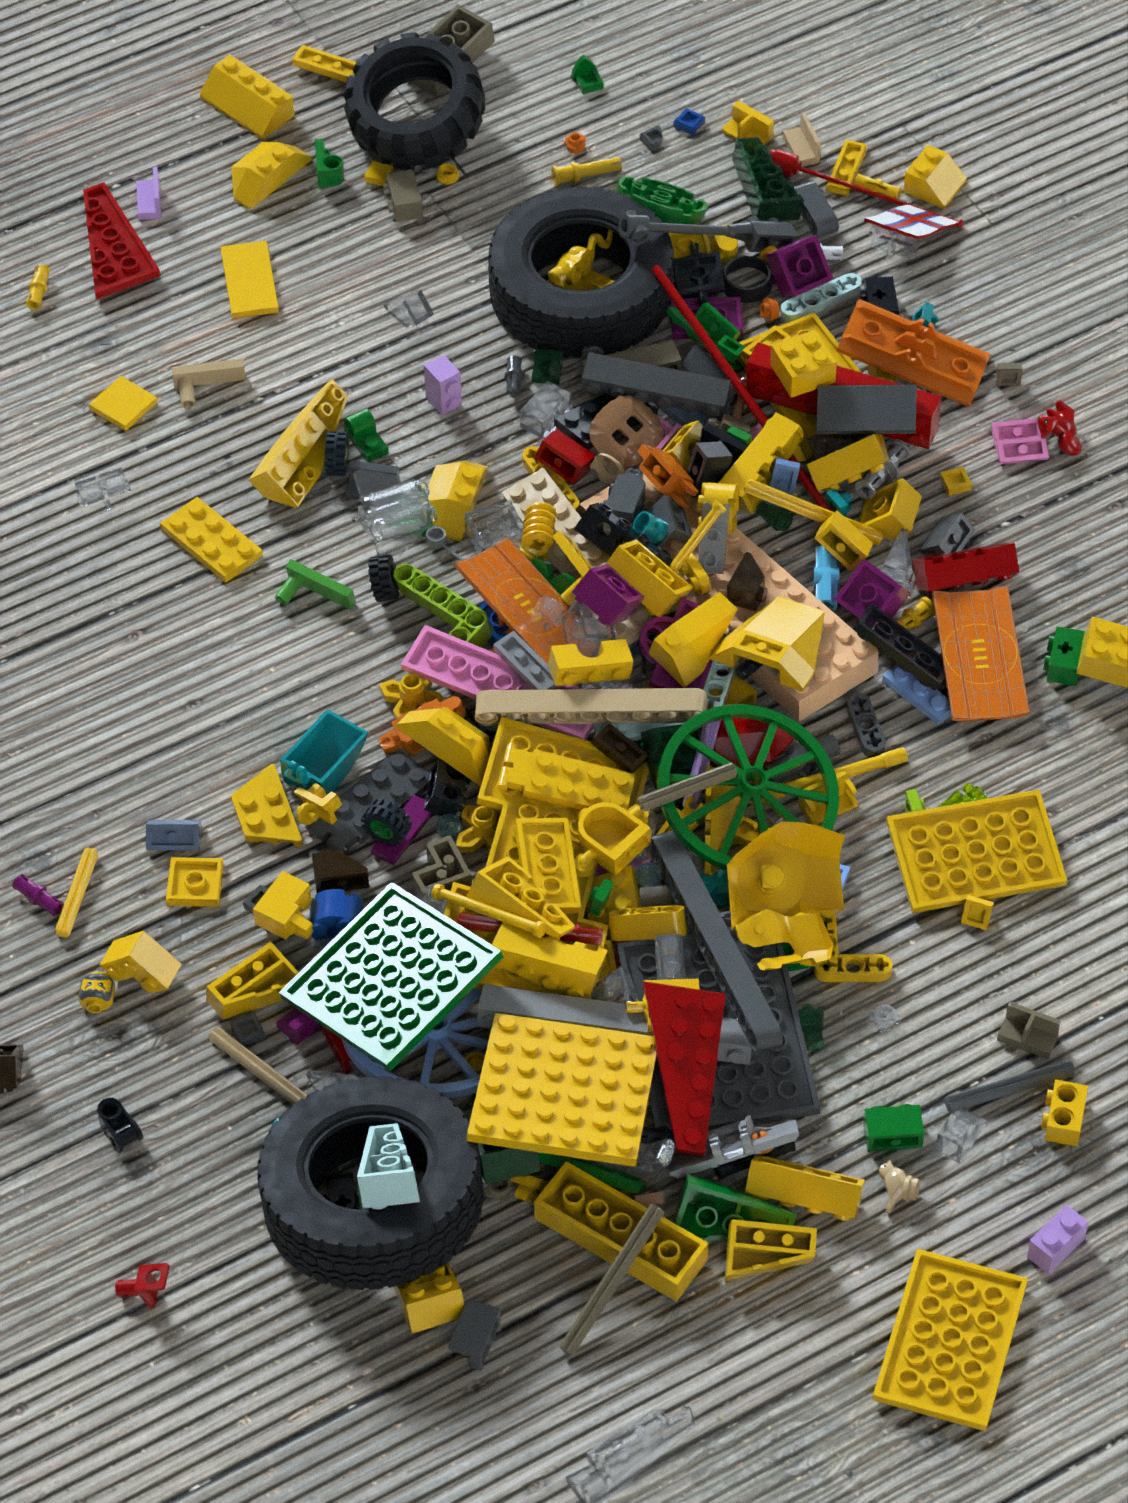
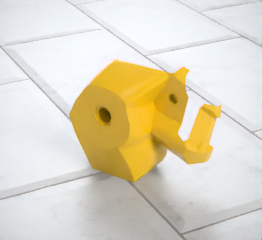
M780 822L757 836L728 863L727 874L732 930L736 931L739 940L743 944H748L754 948L786 942L790 943L794 949L793 955L762 959L757 963L761 970L780 969L782 965L796 963L814 967L830 959L834 944L822 917L830 918L838 915L852 901L851 899L844 906L840 855L845 835L808 823Z

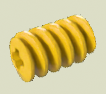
M536 502L531 504L525 511L521 546L524 552L529 555L543 556L553 545L552 536L554 535L557 512L551 504Z

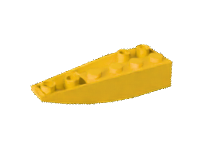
M333 379L329 380L293 420L248 479L264 498L297 508L320 477L325 464L327 432H336L348 399V395Z

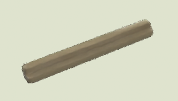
M733 763L722 765L640 796L638 798V805L644 812L733 779L737 776V770Z

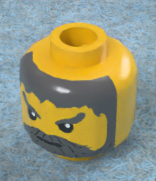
M99 971L86 975L81 980L78 998L80 1005L87 1009L88 1012L94 1014L108 1010L113 1005L114 981L109 975Z

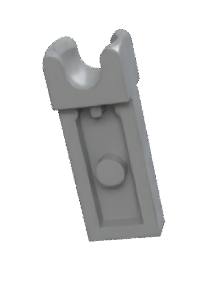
M703 503L701 521L705 519L712 509L711 503ZM729 504L723 505L727 509L726 512L719 515L700 541L698 562L706 573L724 574L730 515Z

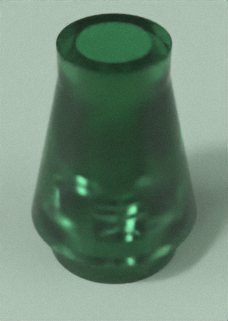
M760 502L756 508V514L776 531H786L792 524L793 515L785 508L765 502Z

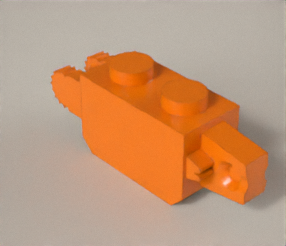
M642 444L637 451L644 459L639 469L661 493L671 497L679 506L686 509L689 502L684 495L688 493L696 496L698 490L693 485L695 481L669 453L657 447L652 448Z
M457 696L447 698L440 703L436 698L413 710L447 707L462 718L467 713L462 705L461 698ZM403 714L398 719L392 721L391 723L394 728L378 738L386 755L394 753L397 749L401 750L404 748L407 754L416 755L426 749L396 728V725L407 714Z

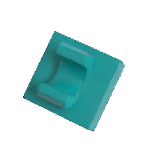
M926 301L914 312L912 321L924 319L923 326L928 327L929 323L932 322L937 329L935 324L939 321V317L933 314L934 305Z
M835 489L826 492L825 500L834 512L838 510L846 517L847 512L853 508L849 503L854 500L851 494L845 492L839 495Z

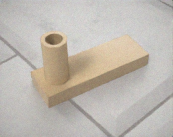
M243 359L172 367L174 388H179L181 406L183 408H192L196 404L193 386L246 380Z

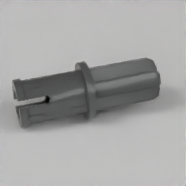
M519 356L507 358V371L504 374V379L507 382L506 393L510 394L512 398L521 393L523 373L521 372L522 359Z

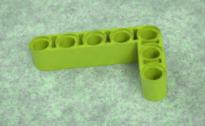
M410 564L399 565L394 570L393 576L400 592L453 626L454 629L449 635L482 647L491 638L493 628L487 614L482 609Z

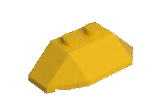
M280 142L260 143L231 167L234 200L250 210L253 209L312 160V156L292 145Z
M466 460L435 466L422 501V506L432 524L445 530L446 538L462 542L487 475L488 466Z
M447 707L410 711L396 725V728L481 786L491 753L489 736Z

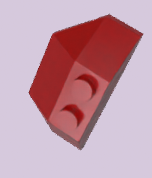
M731 718L751 766H754L770 724L752 719ZM721 720L713 751L741 768L726 728ZM703 726L691 733L690 736L700 741ZM777 728L764 764H771L793 742V737ZM689 746L690 751L695 756L697 751ZM710 760L709 766L714 768L720 767Z

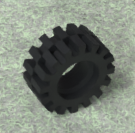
M392 555L370 557L368 573L375 600L381 602L398 599L399 588L393 576L396 564Z

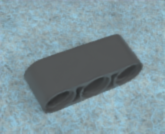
M815 181L791 187L792 201L813 235L820 237L839 230L837 216Z
M694 344L683 360L682 366L690 373L728 380L712 356L706 350ZM732 384L728 400L729 403L732 401V399L737 393Z

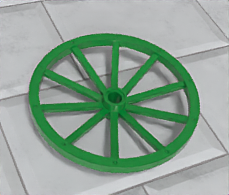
M747 704L723 705L705 710L686 721L671 737L663 752L658 768L657 790L669 786L670 783L675 784L696 776L670 774L674 754L682 742L719 766L731 763L690 736L691 733L706 724L718 720L723 721L742 769L734 765L737 770V776L717 785L736 787L683 819L680 817L674 801L661 805L669 826L682 843L698 857L718 868L727 871V865L733 858L727 856V853L749 801L753 803L760 834L768 830L761 798L786 822H799L769 791L825 803L826 811L821 827L832 830L839 808V786L833 765L823 747L812 734L796 721L779 712ZM731 718L752 719L770 724L754 766H751ZM777 728L795 738L808 751L767 771L762 769ZM814 760L824 780L826 794L768 780ZM747 781H752L756 786L750 785ZM739 796L741 800L719 852L702 842L687 827Z

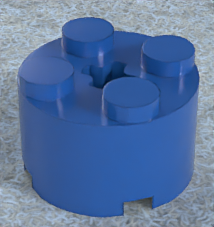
M340 889L325 890L315 895V900L310 904L309 921L313 924L311 937L319 942L321 948H325L363 910L362 899L352 893V896L345 895L344 890Z

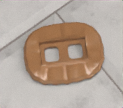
M631 395L617 397L601 409L591 422L589 436L591 443L599 454H608L619 461L623 468H629L644 460L637 452L642 444L652 448L658 446L663 439L664 428L660 424V418L653 413L650 407L646 406L641 399H635ZM633 416L641 423L642 428L638 432H635L626 423L629 417ZM616 430H619L628 439L623 446L619 445L612 438V434ZM604 458L606 461L616 466V464L613 461H611L608 458Z

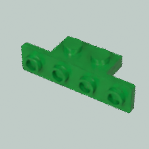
M703 303L695 315L715 345L725 334L735 341L741 334L735 326L709 303ZM668 307L666 313L671 316V321L678 326H682L691 339L703 345L677 307ZM738 360L734 363L727 361L734 371L743 369Z

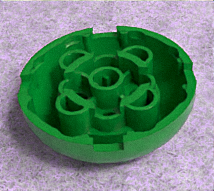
M632 176L622 177L619 179L616 192H619L620 195H627L636 203L652 210L663 223L698 225L704 218L708 208L707 203L703 199L697 201L693 198L694 193L655 179L642 177L640 182L634 181Z

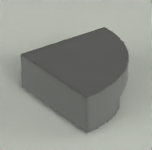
M659 125L640 133V141L652 153L662 144V130Z

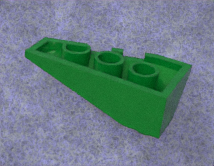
M687 1174L678 1200L673 1223L707 1243L708 1241H725V1243H728L729 1225L732 1219L793 1226L796 1213L714 1181Z

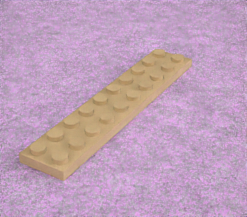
M544 468L501 492L503 498L523 525L525 511L531 504L536 502L551 504L557 512L554 534L560 530L572 539L593 568L604 565L609 560L610 556L574 530L581 516ZM553 539V545L547 551L551 563L560 575L568 573L578 579L581 574ZM583 603V606L609 640L626 639L628 646L639 640L645 624L651 619L656 618V616L650 615L645 610V606L640 603L627 620L611 626L603 625L598 621L599 616Z

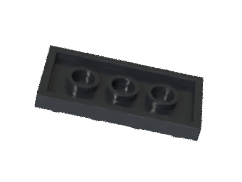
M603 394L556 417L554 419V427L589 450L594 447L589 436L591 422L604 406L616 398L610 394ZM650 402L644 403L652 409L654 414L658 415L659 407ZM633 416L626 420V423L631 428L640 424ZM616 430L612 434V438L621 434V432Z
M870 603L853 627V630L857 632L861 639L869 641L877 647L882 655L889 656L897 662L902 670L910 672L917 677L922 685L930 687L935 691L945 677L942 655L874 604Z

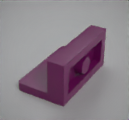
M293 1008L276 1022L277 1028L296 1045L300 1044L322 1026L296 1008Z

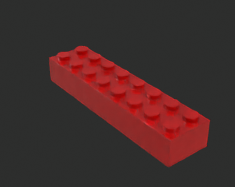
M758 342L747 362L746 389L751 396L817 416L818 389L791 398L770 365L771 346ZM836 366V383L827 386L902 384ZM917 389L916 434L882 435L917 447L929 449L939 429L942 396Z

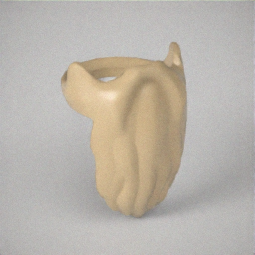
M605 453L598 454L590 464V468L596 470L598 479L604 484L615 483L618 474L624 475L628 469L623 468L619 461ZM604 458L610 459L611 461H613V462L616 464V466H614L613 464L609 463V462L606 461Z

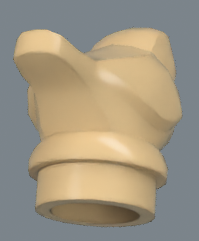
M891 1160L880 1166L879 1175L884 1181L889 1196L886 1212L891 1213L895 1204L902 1199L906 1202L917 1200L920 1179L913 1178L912 1175L906 1176L903 1170L892 1165Z

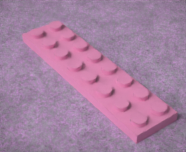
M427 625L423 627L401 663L402 670L418 674L421 678L475 700L477 693L484 690H533L498 654ZM565 685V686H560V687H558L557 689H583V688H580V687L575 686V685H570V686ZM536 724L548 730L587 740L594 728V724Z

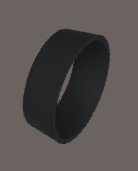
M740 256L729 261L724 268L723 278L726 290L724 293L727 297H740L741 303H753L764 299L770 294L773 286L771 271L768 264L762 259L753 256ZM748 267L762 271L768 278L757 287L742 288L732 284L728 280L727 275L735 269Z

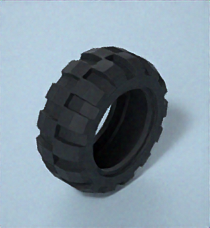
M416 32L400 34L401 39L390 42L387 38L375 44L374 52L368 56L364 53L353 68L354 75H350L346 83L344 110L354 139L361 149L368 152L371 158L382 164L389 165L391 162H394L395 168L399 170L413 169L415 171V166L425 165L428 170L442 165V159L449 155L453 158L457 157L468 146L466 139H474L483 122L485 93L477 67L471 63L470 56L454 43L449 45L447 39L428 33L426 38H420ZM410 81H436L451 90L450 97L444 107L434 116L421 122L400 124L389 121L378 114L385 97L398 86Z

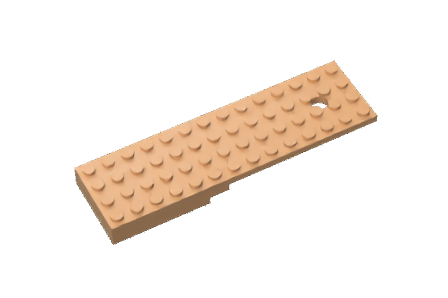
M644 473L646 502L642 511L650 509L664 495ZM609 487L579 504L580 511L584 514L589 505L600 504L604 500L607 501ZM686 493L684 497L689 502V505L686 509L684 508L693 535L698 528V519L702 517V510L697 508L698 497L694 498ZM737 528L735 534H727L724 574L707 573L711 584V591L703 595L691 591L686 597L687 600L700 605L719 592L727 598V585L745 552H749L765 576V588H768V594L765 602H761L756 611L735 606L738 610L721 640L778 596L825 611L815 674L804 691L780 684L779 669L767 665L761 666L749 676L799 722L878 673V651L867 641L861 639L850 626ZM672 537L662 548L670 552L671 558L674 560L685 543ZM700 542L692 552L697 560L699 559ZM678 570L677 574L689 583V580L686 577V575L682 576L680 571ZM740 657V661H739L738 666H739L741 663H745L744 661H745L747 658Z

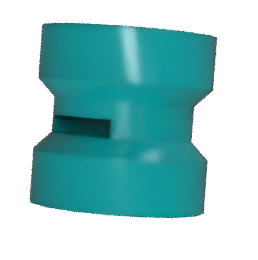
M644 511L635 518L633 529L638 533L646 534L652 539V543L657 544L665 538L668 524L664 520L655 518L651 513Z

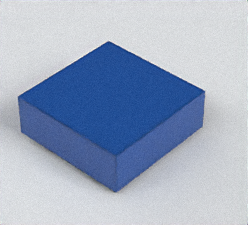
M686 108L674 120V127L694 135L705 123V116Z

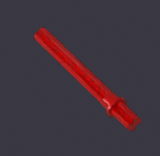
M459 913L457 917V923L468 930L497 933L502 924V921L486 915ZM576 924L573 931L560 937V941L573 942V944L576 941L601 946L603 930L579 927V924Z

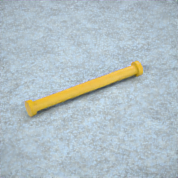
M713 502V508L669 567L673 571L678 572L719 515L726 512L727 509L721 503Z
M436 884L431 891V897L434 900L439 901L442 899L532 932L533 936L537 938H542L546 932L547 925L545 922H534L446 890L441 884Z

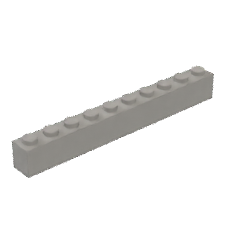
M483 984L478 1006L477 1027L492 1029L495 1013L653 1036V1032H648L647 1020L643 1012L626 1013V1004ZM723 1017L717 1060L750 1065L752 1048L736 1019Z

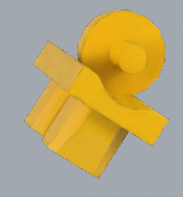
M316 783L308 790L298 787L294 791L295 795L302 799L301 806H298L296 809L297 820L300 823L310 825L318 818L331 825L337 821L334 812L342 806V802L337 794L333 792L326 794L325 790Z

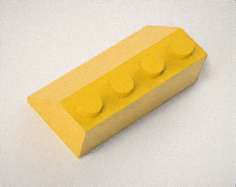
M230 54L213 66L199 93L201 99L262 140L295 117L292 95Z

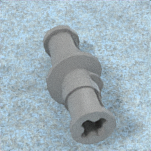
M898 439L891 441L887 450L889 462L884 464L885 469L873 474L869 470L863 479L856 482L855 491L860 497L864 499L873 498L878 487L890 484L892 479L897 477L899 462L910 453L905 442Z

